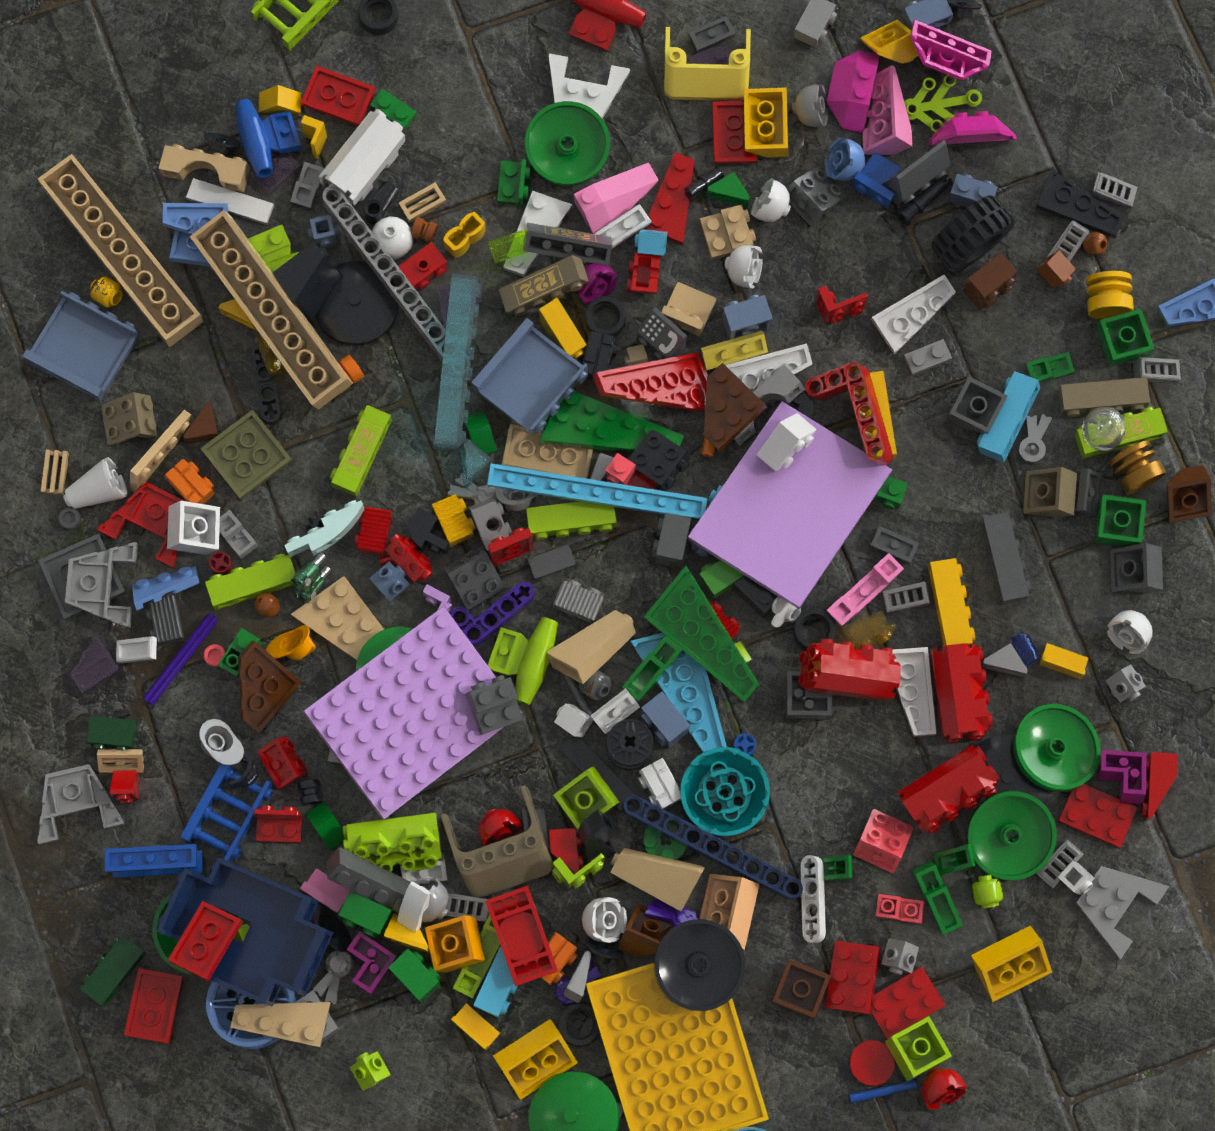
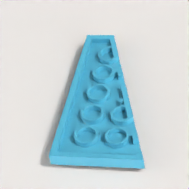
M660 633L632 640L630 643L642 661H644L666 635ZM683 651L657 681V684L690 725L689 733L702 753L714 748L727 747L707 670Z

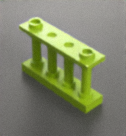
M259 0L253 5L251 14L255 22L263 16L283 34V45L290 51L339 0H307L312 5L307 12L303 13L288 0ZM276 1L297 19V23L293 27H287L268 10Z

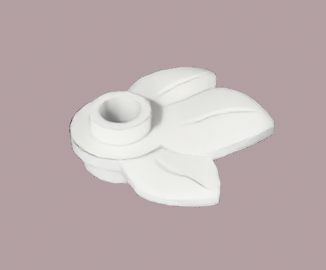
M777 597L772 604V611L776 614L771 622L772 626L780 627L784 622L796 621L801 613V608L797 609L782 598Z

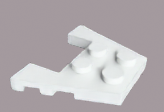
M549 53L554 103L562 101L578 102L592 108L603 119L615 96L622 88L624 81L628 78L630 69L611 65L607 85L564 78L568 57Z

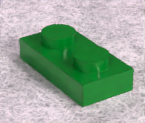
M384 89L378 93L370 104V108L374 111L376 109L381 110L391 122H398L404 131L417 115L415 110Z

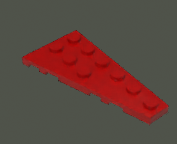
M698 352L601 371L593 375L600 396L705 412L708 375Z

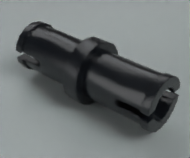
M716 166L707 174L697 177V181L684 188L685 195L692 200L703 191H707L708 186L725 177L723 170Z

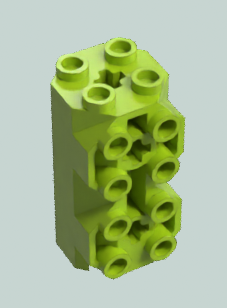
M436 813L343 826L344 849L389 872L393 870L394 865L399 864L406 871L430 869L437 865L439 859H442Z

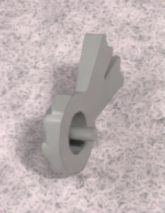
M1042 414L1038 426L1037 415L1026 417L1028 437L1022 440L1019 447V455L1025 462L1037 463L1044 457L1046 446L1041 439L1052 417H1046L1045 414Z
M461 474L460 478L455 480L456 484L460 487L450 485V491L447 493L448 496L456 494L458 498L472 499L475 504L490 498H494L496 503L499 502L496 497L497 488L488 487L487 484L477 487L464 474Z
M336 950L328 955L325 961L328 973L313 988L314 991H318L319 996H323L328 989L325 1002L337 1003L340 979L349 975L354 966L352 956L347 951L340 952Z

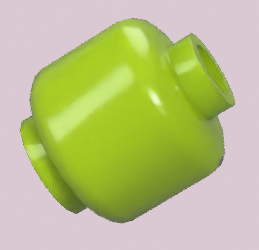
M991 875L979 876V881L972 884L975 903L981 905V908L999 906V902L1003 900L1000 880L992 879Z

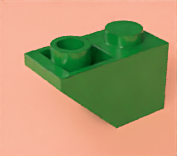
M241 628L218 666L237 677L239 675L238 656L252 640L260 646L263 645L262 641Z

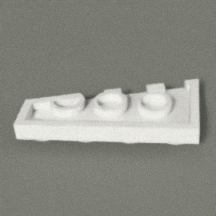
M532 191L503 270L524 277L539 255L523 250L527 222L558 228L573 205Z
M942 275L876 314L871 320L895 355L955 295L956 291L946 276Z
M807 344L727 364L726 366L753 392L759 383L765 382L771 377V373L775 369L785 365L795 375L811 366L812 360Z
M928 647L894 649L893 654L897 658L894 661L899 662L901 665L900 685L896 690L913 737L936 735Z

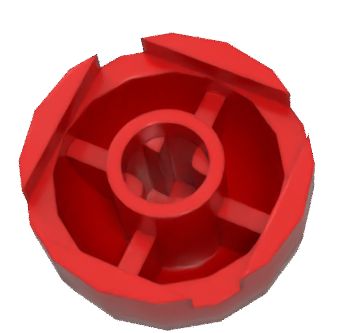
M491 809L482 818L478 826V835L482 845L487 846L521 834V829H524V826L512 811L508 809Z
M939 1067L930 1070L921 1085V1095L928 1110L940 1109L939 1104L945 1102L947 1105L954 1103L965 1095V1089H968L959 1073L947 1068L940 1070Z

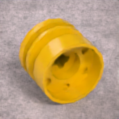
M1104 271L1091 274L1086 278L1087 294L1092 296L1087 301L1088 315L1090 317L1105 319L1134 311L1133 297L1128 294L1132 291V285L1130 284L1132 276L1130 273Z

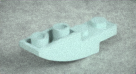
M354 500L345 504V508L339 511L331 510L321 518L324 527L312 528L308 531L307 535L301 538L300 536H295L289 539L288 543L284 545L289 557L308 549L315 556L335 544L360 518L364 511L362 501L356 502Z

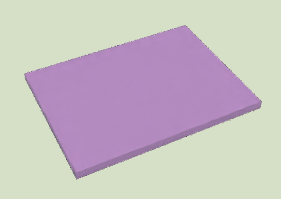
M782 401L691 531L688 540L797 609H800L892 472V469L886 465L882 466L868 459L865 452ZM798 413L817 429L812 436L814 440L807 448L803 447L798 453H794L792 456L794 460L788 468L774 471L756 454L781 421Z

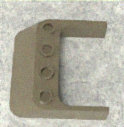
M525 785L521 786V790L531 817V826L524 833L470 852H461L449 815L445 813L441 815L457 867L469 893L473 897L483 898L546 876L553 869V860L530 791Z

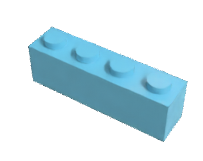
M1014 371L1012 377H1008L1004 389L1006 390L1004 394L1007 395V398L989 433H981L977 441L980 454L1003 463L1040 390L1037 379Z
M501 946L473 1005L475 1008L497 1018L500 1017V1014L505 1015L510 1005L507 999L510 993L514 994L518 987H515Z

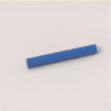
M914 1079L908 1082L905 1081L849 1094L851 1103L916 1089L917 1083Z

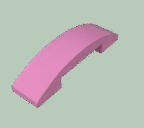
M888 553L854 587L826 610L827 613L842 627L885 589L904 568Z

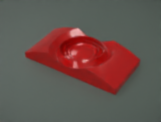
M528 886L485 901L515 987L558 972Z

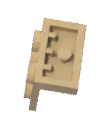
M678 282L667 306L664 305L661 313L679 329L700 337L714 307L716 298Z

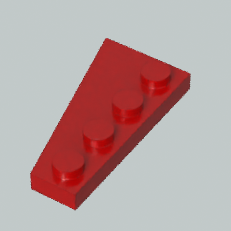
M676 152L674 153L648 215L652 223L644 228L646 230L667 232V239L682 245L689 198L685 195L684 188L692 183L694 159Z

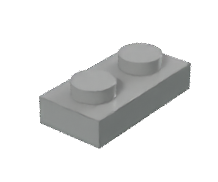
M944 339L903 356L912 376L952 360Z

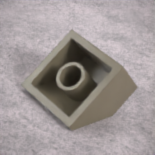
M1063 467L1026 471L1023 513L1047 517L1073 516L1077 473Z

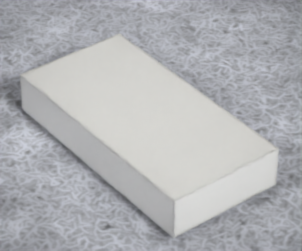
M151 636L118 640L116 662L129 663L155 660L157 638Z

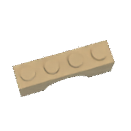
M176 144L172 146L165 145L158 168L164 177L184 180L192 171L206 168L215 171L219 175V181L223 188L244 193L250 173V167L245 159L240 157L227 158L220 153L207 154L203 150L196 148L187 150Z

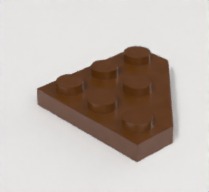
M723 363L707 377L704 437L719 452L767 408Z
M252 640L238 656L241 719L256 732L260 733L302 682L257 642Z

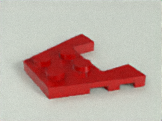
M146 482L118 511H115L104 524H101L97 531L116 540L125 522L129 521L165 539L155 559L174 569L178 550L167 549L169 506L184 500Z

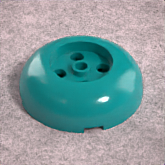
M719 747L700 754L690 763L682 778L680 794L687 816L698 828L712 835L727 837L742 834L759 822L769 803L770 786L763 767L754 757L736 748ZM731 775L737 778V782L733 785L727 781ZM707 782H714L716 785L715 789L708 790L706 788ZM726 790L729 793L728 797L724 798L720 795V792ZM741 797L743 804L740 806L735 805L733 802L734 798ZM714 803L721 804L722 809L719 812L712 809Z

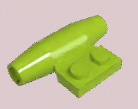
M283 225L248 238L272 273L299 253L290 254L291 243Z
M541 617L529 641L521 633L500 628L488 667L492 672L505 676L517 675L515 684L518 696L516 698L517 703L530 706L543 682L550 661L547 652L554 648L558 622L552 619Z

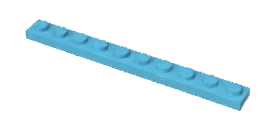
M492 463L487 483L488 487L663 515L670 513L694 520H700L705 513L707 498Z

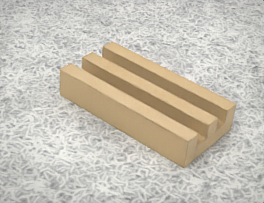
M435 182L399 202V206L410 223L416 220L417 217H421L446 203V199ZM434 190L436 191V193H434L433 195L419 201L418 203L409 207L408 209L406 208L407 205L413 203L414 201L422 198L423 196L431 193ZM439 197L438 200H436V201L430 203L429 205H427V206L423 207L422 209H420V210L414 212L413 214H410L411 212H413V211L419 209L420 207H422V206L428 204L429 202H431V201H433V200H435V199H437V198Z
M46 449L41 485L42 494L64 495L69 457L68 451L60 452L59 450L51 451ZM51 456H54L50 489H47ZM59 457H62L59 489L57 490L55 485Z
M98 749L99 773H113V771L136 770L138 773H143V749H125L123 751Z

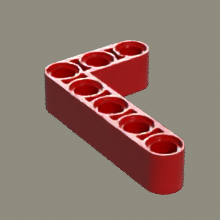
M851 362L810 378L806 382L805 390L808 395L817 400H826L849 391L868 459L882 466L889 464L893 457L869 370L859 363ZM860 369L859 376L854 378L855 372ZM840 377L839 384L835 386V380ZM821 385L820 391L815 393L816 387ZM865 389V395L860 398L861 391ZM871 409V415L865 418L866 412ZM876 429V436L871 438V433ZM882 450V456L877 459L878 451Z

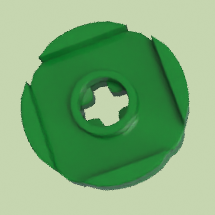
M670 821L667 823L669 832H677L678 826L675 822ZM648 827L646 828L644 846L647 853L678 860L686 851L687 847L671 839L672 843L670 845H661L662 840L659 837L662 834Z

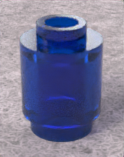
M1021 632L1011 638V644L1025 666L1040 658L1037 654L1039 651L1029 634L1024 635Z

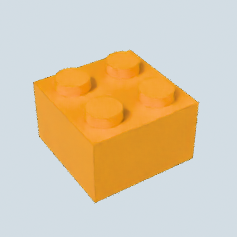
M463 915L425 927L433 968L436 972L448 973L486 961L476 917Z

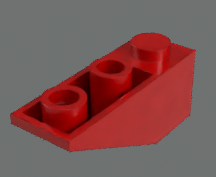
M1150 752L1147 755L1145 801L1141 804V815H1144V821L1152 818L1177 777L1178 754Z

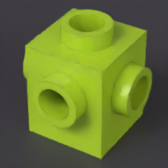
M378 1051L370 1055L368 1052L361 1054L355 1058L357 1062L350 1067L362 1091L377 1085L391 1075Z

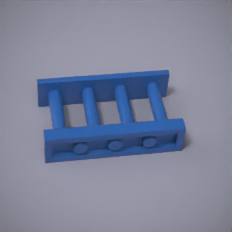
M220 763L180 837L189 843H192L193 839H199L226 853L224 860L231 863L232 860L236 861L241 852L239 847L256 817L254 809H260L264 801L270 799L273 793V789H271L273 785L266 780L263 787L255 782L246 787L258 794L253 806H250L223 792L222 786L225 781L237 780L241 775L234 772V769H232L234 765H223ZM221 800L248 814L242 826L213 812L211 806L214 801ZM209 819L236 833L237 836L232 845L230 846L203 832L202 828H200L203 821Z
M196 844L105 849V872H113V878L181 874L185 868L195 873H203L202 850L197 851Z

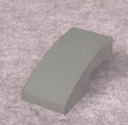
M304 162L290 202L311 208L321 185L319 175L325 168Z
M230 510L220 516L219 533L242 560L256 549L258 544Z

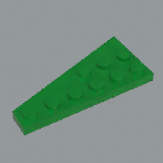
M574 391L568 400L564 399L560 403L559 411L553 417H550L539 444L557 443L559 446L577 445L587 449L615 451L617 449L633 453L650 430L657 431L680 447L684 440V435Z
M685 566L644 618L746 702L760 684L692 573Z

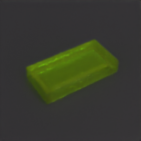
M525 230L488 242L494 263L528 253L523 250Z

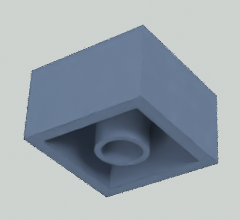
M752 295L746 301L740 303L733 301L726 304V307H723L722 323L728 340L761 330L763 333L771 330L773 318L765 295Z
M660 692L641 708L640 721L655 732L654 738L661 747L665 745L669 749L689 733L690 725L663 692Z

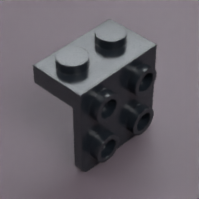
M655 430L648 432L628 459L636 464L635 470L654 481L656 489L660 491L671 489L676 482V476L679 472H684L689 464L687 451Z

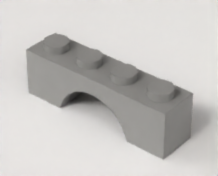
M783 365L781 368L775 369L771 373V377L765 382L759 383L753 393L764 404L774 400L790 403L805 388L796 376ZM754 420L734 439L739 446L756 433Z

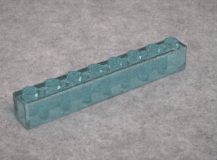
M452 274L433 448L460 450V444L465 445L466 432L462 431V425L467 423L468 410H464V405L470 399V389H466L467 380L471 381L473 368H469V359H474L475 347L471 346V338L476 339L477 326L473 325V318H478L479 305L475 304L476 296L480 297L481 284L477 283V276Z

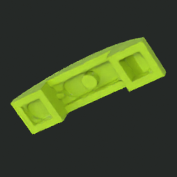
M490 914L480 934L486 961L462 968L453 986V989L471 998L475 996L500 947Z

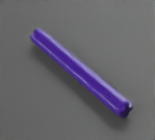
M208 613L145 694L143 699L148 704H155L218 622V619L213 614Z

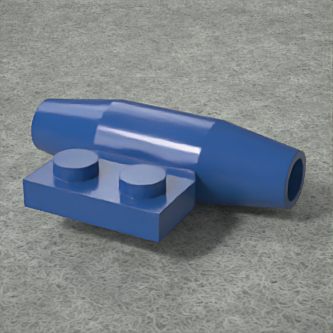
M243 99L236 103L237 128L246 157L257 177H269L273 173L271 151L282 154L301 150L300 140L291 112L271 114L262 121L251 100Z

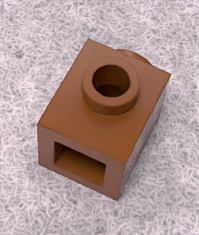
M1058 250L1048 256L1036 270L1052 288H1055L1060 284L1061 286L1066 285L1072 279L1070 275L1076 269Z

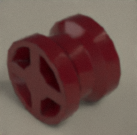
M216 552L209 559V566L216 575H227L233 568V563L225 552Z

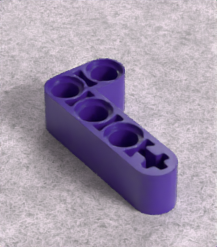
M528 582L517 584L476 619L462 607L454 608L450 615L453 619L458 614L466 617L463 623H457V625L467 638L471 631H478L480 633L479 638L476 640L468 638L474 647H478L533 602L535 597L534 588ZM522 590H523L524 592H527V591H528V595H529V596L526 597V596L523 595L522 597H520V596H521V591H522ZM505 603H511L514 608L510 612H504L502 606ZM488 617H494L497 622L493 626H488L485 624V620Z

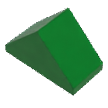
M735 172L708 186L707 198L744 207L749 205L750 196Z
M484 411L463 417L476 457L479 458L497 452L492 431Z
M322 802L306 813V816L330 851L343 843V829L325 802Z
M971 844L933 854L940 876L972 870L975 867Z
M851 855L821 858L824 865V882H849L851 880Z

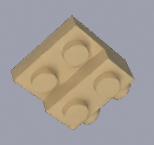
M742 205L721 210V213L700 218V224L711 260L729 256L739 246H753V242L756 241L754 230L748 228L747 222H750L748 210H743Z

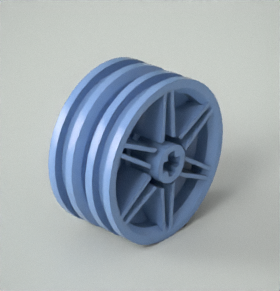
M212 981L206 997V1011L213 1029L219 1036L229 1043L245 1049L265 1048L280 1040L279 1038L230 1028L232 1021L228 1020V1013L234 1012L236 1005L248 1004L246 1000L249 997L236 992V996L230 998L227 995L228 990H230L229 988ZM281 986L274 1004L295 1003V992Z

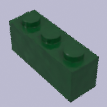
M124 935L113 940L109 946L111 949L109 953L99 958L95 964L97 967L92 974L88 973L81 982L83 986L80 990L103 1007L108 1004L146 955L145 951Z

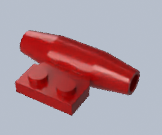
M571 0L584 10L576 16L569 35L608 51L616 34V23L641 28L647 12L628 0Z

